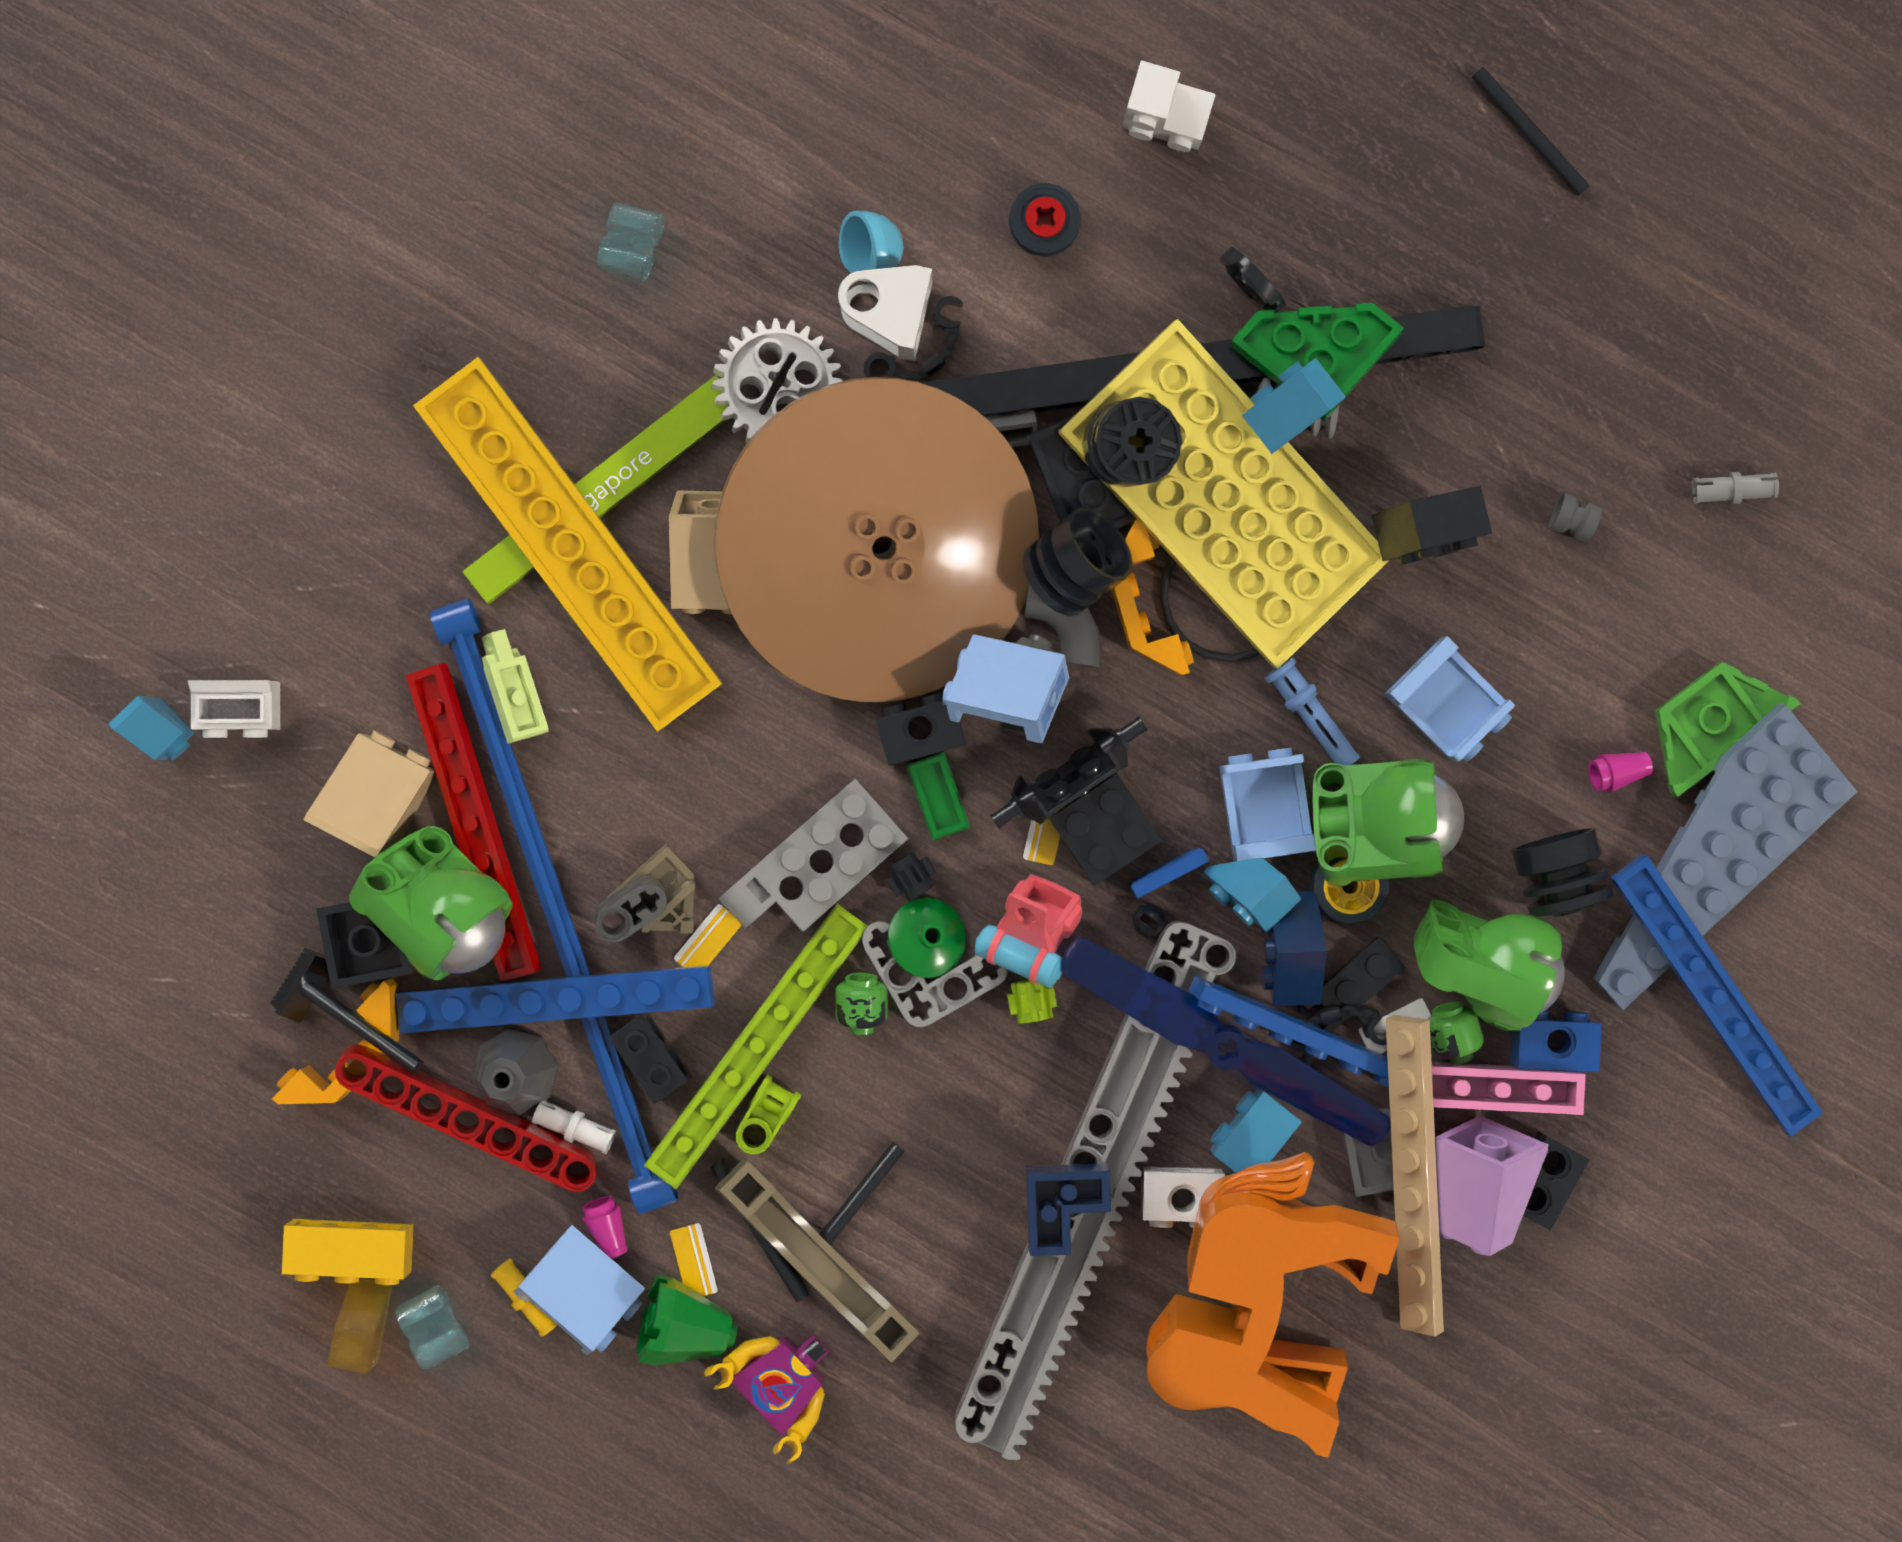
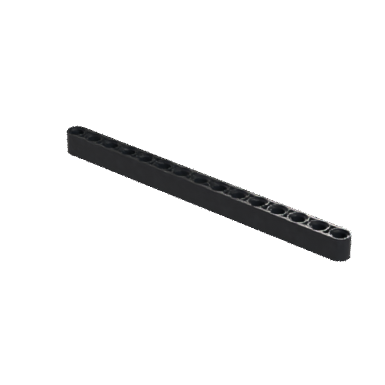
M1465 306L1391 317L1404 327V330L1375 365L1463 353L1484 348L1485 339L1480 306ZM1232 339L1201 344L1236 384L1261 381L1263 378H1269L1230 346ZM1141 352L923 382V384L936 387L957 397L983 416L1034 409L1036 413L1085 406Z

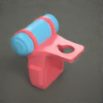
M1030 874L1026 880H1020L1012 893L1009 894L1005 903L1006 913L997 926L988 924L981 931L976 939L975 955L986 959L992 965H998L1027 978L1029 982L1051 988L1060 979L1064 968L1063 958L1056 954L1058 946L1064 938H1069L1082 917L1081 896L1057 883Z

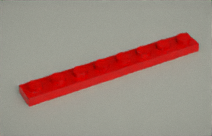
M440 663L405 675L459 850L482 873L498 882L506 890L513 904L511 912L505 920L503 942L493 957L500 982L542 970L448 665L447 663Z

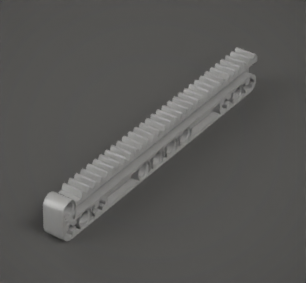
M1178 920L1166 924L1159 934L1061 1165H1072L1075 1156L1080 1152H1090L1095 1156L1094 1164L1107 1163L1110 1170L1111 1212L1070 1213L1071 1255L1030 1256L1027 1243L956 1409V1431L964 1441L979 1443L996 1450L1007 1460L1020 1459L1019 1445H1026L1027 1443L1025 1430H1032L1034 1427L1031 1415H1039L1040 1413L1037 1400L1046 1399L1045 1387L1043 1385L1051 1386L1053 1382L1049 1370L1058 1371L1059 1364L1056 1356H1064L1065 1347L1062 1341H1070L1072 1338L1068 1326H1077L1078 1324L1077 1315L1074 1311L1084 1310L1083 1299L1080 1296H1090V1287L1086 1281H1096L1097 1279L1096 1271L1092 1266H1102L1104 1263L1098 1251H1109L1110 1249L1108 1240L1104 1236L1116 1235L1115 1227L1110 1221H1122L1123 1217L1117 1206L1128 1207L1129 1205L1127 1196L1123 1191H1135L1134 1183L1129 1177H1141L1142 1172L1135 1163L1147 1162L1148 1157L1142 1150V1147H1153L1155 1144L1148 1135V1132H1160L1161 1127L1154 1118L1166 1117L1168 1114L1160 1104L1161 1102H1173L1174 1100L1167 1091L1168 1087L1180 1086L1179 1081L1173 1076L1174 1072H1186V1067L1179 1061L1180 1057L1192 1058L1193 1053L1186 1047V1043H1198L1199 1038L1192 1032V1029L1204 1028L1206 1025L1198 1015L1199 1013H1211L1197 1005L1199 999L1189 991L1192 981L1196 975L1213 982L1216 975L1227 973L1235 964V949L1225 939ZM1181 929H1185L1184 936L1189 939L1187 946L1179 945L1174 956L1182 959L1178 966L1169 958L1160 956L1163 950L1171 955L1174 948V943L1169 940L1171 933L1179 934ZM1213 945H1222L1226 950V959L1218 966L1209 965L1206 961L1207 950ZM1160 966H1169L1174 973L1173 981L1166 987H1158L1153 982V973ZM1146 988H1150L1157 995L1166 996L1164 1002H1161L1157 997L1153 1004V1010L1157 1013L1155 1020L1148 1018L1146 1023H1141L1142 1017L1137 1013L1140 1007L1147 1008L1152 999L1149 994H1144ZM1100 1114L1108 1116L1111 1119L1108 1131L1103 1134H1096L1090 1131L1089 1123L1094 1116ZM1006 1339H1010L1014 1350L1008 1348L1005 1350L1001 1359V1366L996 1362L999 1356L997 1343L1003 1344ZM986 1375H993L999 1379L1000 1385L994 1391H984L978 1385L979 1380ZM976 1401L982 1404L980 1408V1422H975L973 1427L967 1426V1418L973 1417L977 1408Z

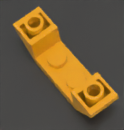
M1135 520L1125 537V541L1130 549L1132 565L1152 560L1155 557L1153 550L1159 548L1157 540L1138 520ZM1131 573L1124 581L1111 590L1129 650L1177 676L1190 673L1188 665L1194 663L1188 641L1181 642L1179 634L1147 643L1145 636L1151 634V629L1145 611L1138 613L1134 597L1140 596L1134 573Z
M392 978L382 983L376 980L361 994L360 998L364 1002L356 1011L367 1022L398 1042L399 1021L396 1003L398 983ZM365 1039L359 1043V1045L367 1046L384 1054ZM354 1059L350 1064L345 1062V1067L351 1074L361 1075L366 1072V1066L358 1059ZM308 1065L299 1071L294 1067L290 1069L276 1084L281 1090L272 1100L277 1104L336 1103L345 1098L351 1090L339 1084L335 1077V1069L327 1077L332 1082L329 1084Z

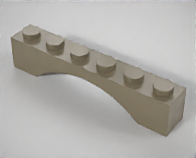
M742 1159L714 1188L883 1358L892 1363L919 1335V1332L809 1225L749 1161Z

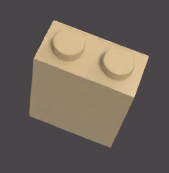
M723 491L676 492L669 514L671 609H681L689 614L702 613L706 609L722 610L723 613L732 615L721 589L714 549L715 523Z
M373 730L371 736L358 733L310 807L304 821L373 857H377L404 837L436 776L435 770L428 766L431 759L412 749H409L407 754L393 748L395 740L378 731Z

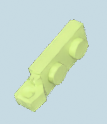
M505 629L483 636L482 641L486 656L482 657L483 669L507 743H514L549 732L525 655L521 656L517 648L511 649Z

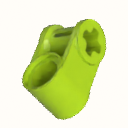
M769 1074L766 1075L750 1102V1108L736 1132V1142L739 1148L751 1155L760 1154L770 1146L781 1125L784 1126L802 1095L797 1091L791 1093L772 1081L773 1077ZM767 1095L772 1096L773 1098L777 1099L778 1101L782 1102L783 1104H780L779 1102H777V1101H775L774 1099L768 1097ZM750 1124L760 1125L766 1132L765 1141L759 1145L748 1143L744 1137V1129Z

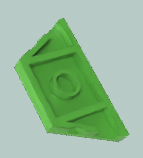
M1724 662L1714 665L1655 710L1671 795L1673 797L1680 796L1713 771L1719 758L1778 703L1786 705L1792 711L1800 705L1799 701L1792 696L1781 694L1756 678H1750L1742 674L1740 670Z

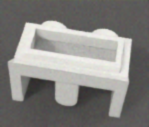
M188 680L191 692V729L202 730V738H228L227 730H243V738H267L268 730H280V682L271 680Z

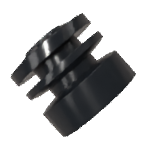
M1140 396L1110 403L1094 413L1085 427L1082 441L1085 461L1093 474L1109 485L1124 488L1153 483L1170 473L1179 459L1182 446L1180 426L1170 409L1157 400ZM1136 435L1137 438L1143 439V446L1136 448L1134 445H1129V437Z
M1088 507L1075 509L1061 520L1052 531L1046 532L1040 539L1031 544L1024 551L1022 561L1025 575L1034 592L1047 606L1055 612L1066 616L1079 615L1089 605L1095 603L1102 594L1108 593L1131 574L1133 564L1130 549L1120 531L1104 515Z
M1595 828L1579 829L1549 836L1520 845L1511 850L1518 876L1538 875L1539 882L1523 890L1524 897L1544 896V899L1527 906L1529 915L1536 917H1559L1590 909L1595 904L1614 895L1611 884L1595 886L1591 884L1608 876L1607 869H1587L1586 862L1596 859L1602 854Z

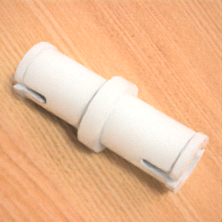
M547 1100L539 1103L532 1119V1123L539 1124L564 1135L565 1141L572 1143L576 1140L601 1151L603 1154H607L616 1135V1130L584 1118L585 1113L578 1110L575 1113L547 1102Z

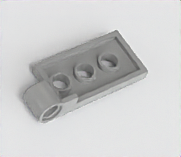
M854 779L727 890L719 900L744 929L776 902L799 930L803 932L908 838L861 784ZM848 824L858 826L863 835L861 843L855 847H848L843 844L840 839L842 827ZM825 851L830 854L833 861L830 871L821 874L811 868L810 857L814 852ZM793 877L800 881L803 890L798 899L787 900L781 895L779 886L783 879Z

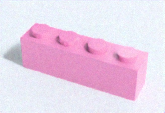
M1432 1062L1433 1106L1438 1108L1584 1115L1586 1074L1580 1071L1518 1069L1509 1065Z

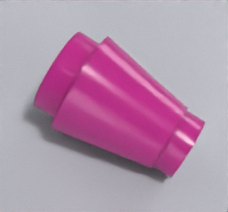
M1646 752L1599 754L1596 760H1592L1588 764V775L1593 788L1598 792L1605 791L1606 793H1612L1645 776L1651 775L1653 771L1651 758Z
M610 1195L599 1197L586 1203L582 1207L584 1212L582 1221L598 1247L611 1259L626 1253L628 1249L620 1204L615 1203Z

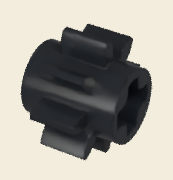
M912 852L889 866L893 876L886 881L896 897L904 893L908 901H911L935 886L930 876L936 874V870L927 856L919 860L915 852Z

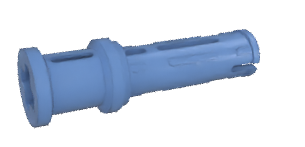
M1294 657L1289 658L1280 668L1273 669L1264 677L1266 682L1274 684L1286 701L1284 705L1286 709L1298 713L1334 763L1348 766L1360 758V755L1356 753L1337 724L1315 697L1318 694L1315 685H1309L1295 667L1297 661ZM1285 677L1289 679V681L1292 683L1296 690H1294L1291 687V685L1288 683ZM1306 703L1313 712H1310L1308 710V708L1305 706ZM1316 719H1318L1322 723V725L1325 727V729L1336 742L1337 746L1334 745V743L1331 741V739L1328 737V735L1325 733V731L1322 729V727L1319 725Z

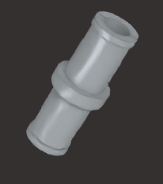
M1731 472L1728 477L1693 478L1692 496H1696L1693 497V502L1697 504L1700 502L1729 500L1731 504H1741L1742 499L1777 498L1779 494V480L1774 479H1777L1778 475L1775 472L1741 476L1740 472Z

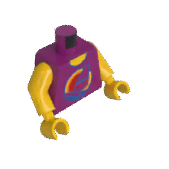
M815 1334L799 1348L787 1336H783L779 1340L772 1336L747 1340L723 1359V1363L707 1367L705 1377L712 1375L718 1370L722 1375V1380L713 1388L714 1390L726 1388L732 1383L781 1436L787 1432L788 1436L782 1438L774 1445L773 1452L777 1454L783 1444L788 1445L792 1450V1456L787 1461V1464L800 1456L802 1452L801 1443L806 1440L819 1419L825 1396L824 1390L821 1387L824 1376L815 1365L830 1351L825 1343Z

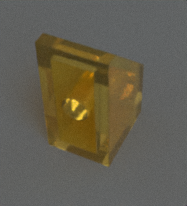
M360 1278L359 1282L350 1283L335 1324L327 1367L368 1374L378 1363L392 1285L375 1284V1281Z

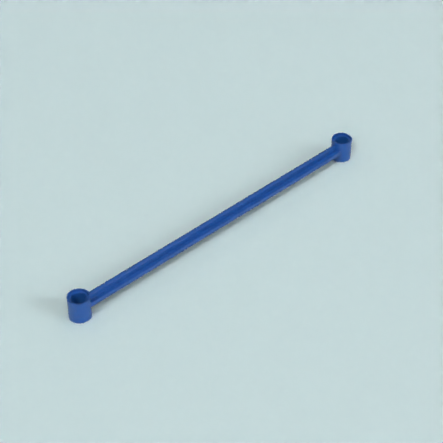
M470 598L430 611V617L435 633L442 645L451 643L566 977L591 975L511 743H507L483 669V661L473 635L482 631L476 609ZM606 1016L581 1018L636 1178L628 1181V1185L638 1214L641 1215L678 1202L677 1189L644 1166L653 1151L619 1053L608 1038L612 1033Z

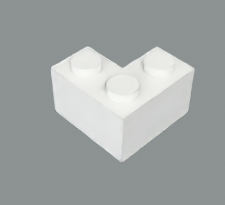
M1141 60L1122 128L1129 130V135L1137 139L1150 141L1152 137L1168 141L1167 145L1178 151L1189 152L1191 148L1198 150L1216 94L1177 83L1180 75L1179 71Z

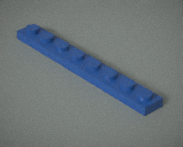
M1641 854L1611 876L1610 880L1783 1132L1793 1136L1823 1114L1649 857Z
M711 965L412 990L396 993L400 1033L715 1006Z

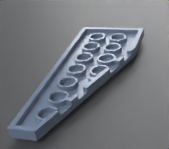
M1778 703L1719 758L1713 769L1716 773L1705 791H1700L1694 802L1697 806L1684 827L1680 826L1656 868L1702 936L1858 792L1784 704ZM1632 911L1631 914L1633 916L1620 938L1616 937L1592 978L1612 1002L1622 1010L1631 1004L1670 967Z

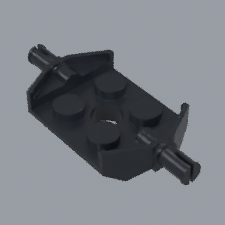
M1137 716L1136 719L1119 730H1113L1112 728H1090L1087 731L1095 742L1093 745L1079 748L1072 753L1069 761L1057 769L1053 768L1043 772L1037 777L1036 783L1030 787L1021 775L1018 776L1011 793L1012 799L1009 800L1010 802L993 814H990L998 828L1001 829V827L1018 816L1021 819L1026 817L1039 824H1043L1050 816H1056L1058 810L1085 795L1091 788L1109 776L1113 778L1119 770L1127 768V750L1130 748L1128 743L1145 731H1148L1140 717Z

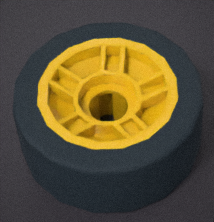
M1336 857L1330 860L1328 865L1340 867L1348 859ZM1318 861L1311 872L1309 889L1317 894L1319 910L1322 914L1336 922L1357 924L1368 921L1381 911L1387 901L1390 884L1388 879L1356 881L1357 884L1354 885L1353 893L1349 894L1344 892L1342 886H1333L1323 878Z

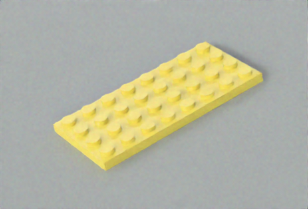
M1176 319L1063 426L1058 433L1086 463L1082 447L1085 427L1094 413L1106 405L1140 396L1157 400L1170 409L1179 423L1182 437L1180 456L1170 473L1156 482L1125 488L1102 482L1274 669H1278L1388 561H1382L1378 541L1289 442L1273 454L1270 453L1242 416L1254 404L1186 327ZM1136 435L1128 439L1129 445H1134L1136 448L1142 447L1144 444L1143 439L1137 438Z

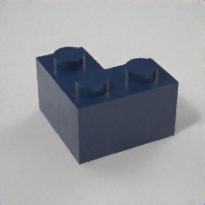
M1296 891L1301 900L1267 932L1269 939L1264 940L1265 963L1269 964V966H1262L1263 990H1270L1272 1006L1321 1004L1327 950L1318 898L1314 891ZM1260 928L1261 933H1266L1263 929Z
M1107 1163L1026 1166L1028 1248L1030 1256L1071 1255L1070 1213L1111 1212L1110 1170Z

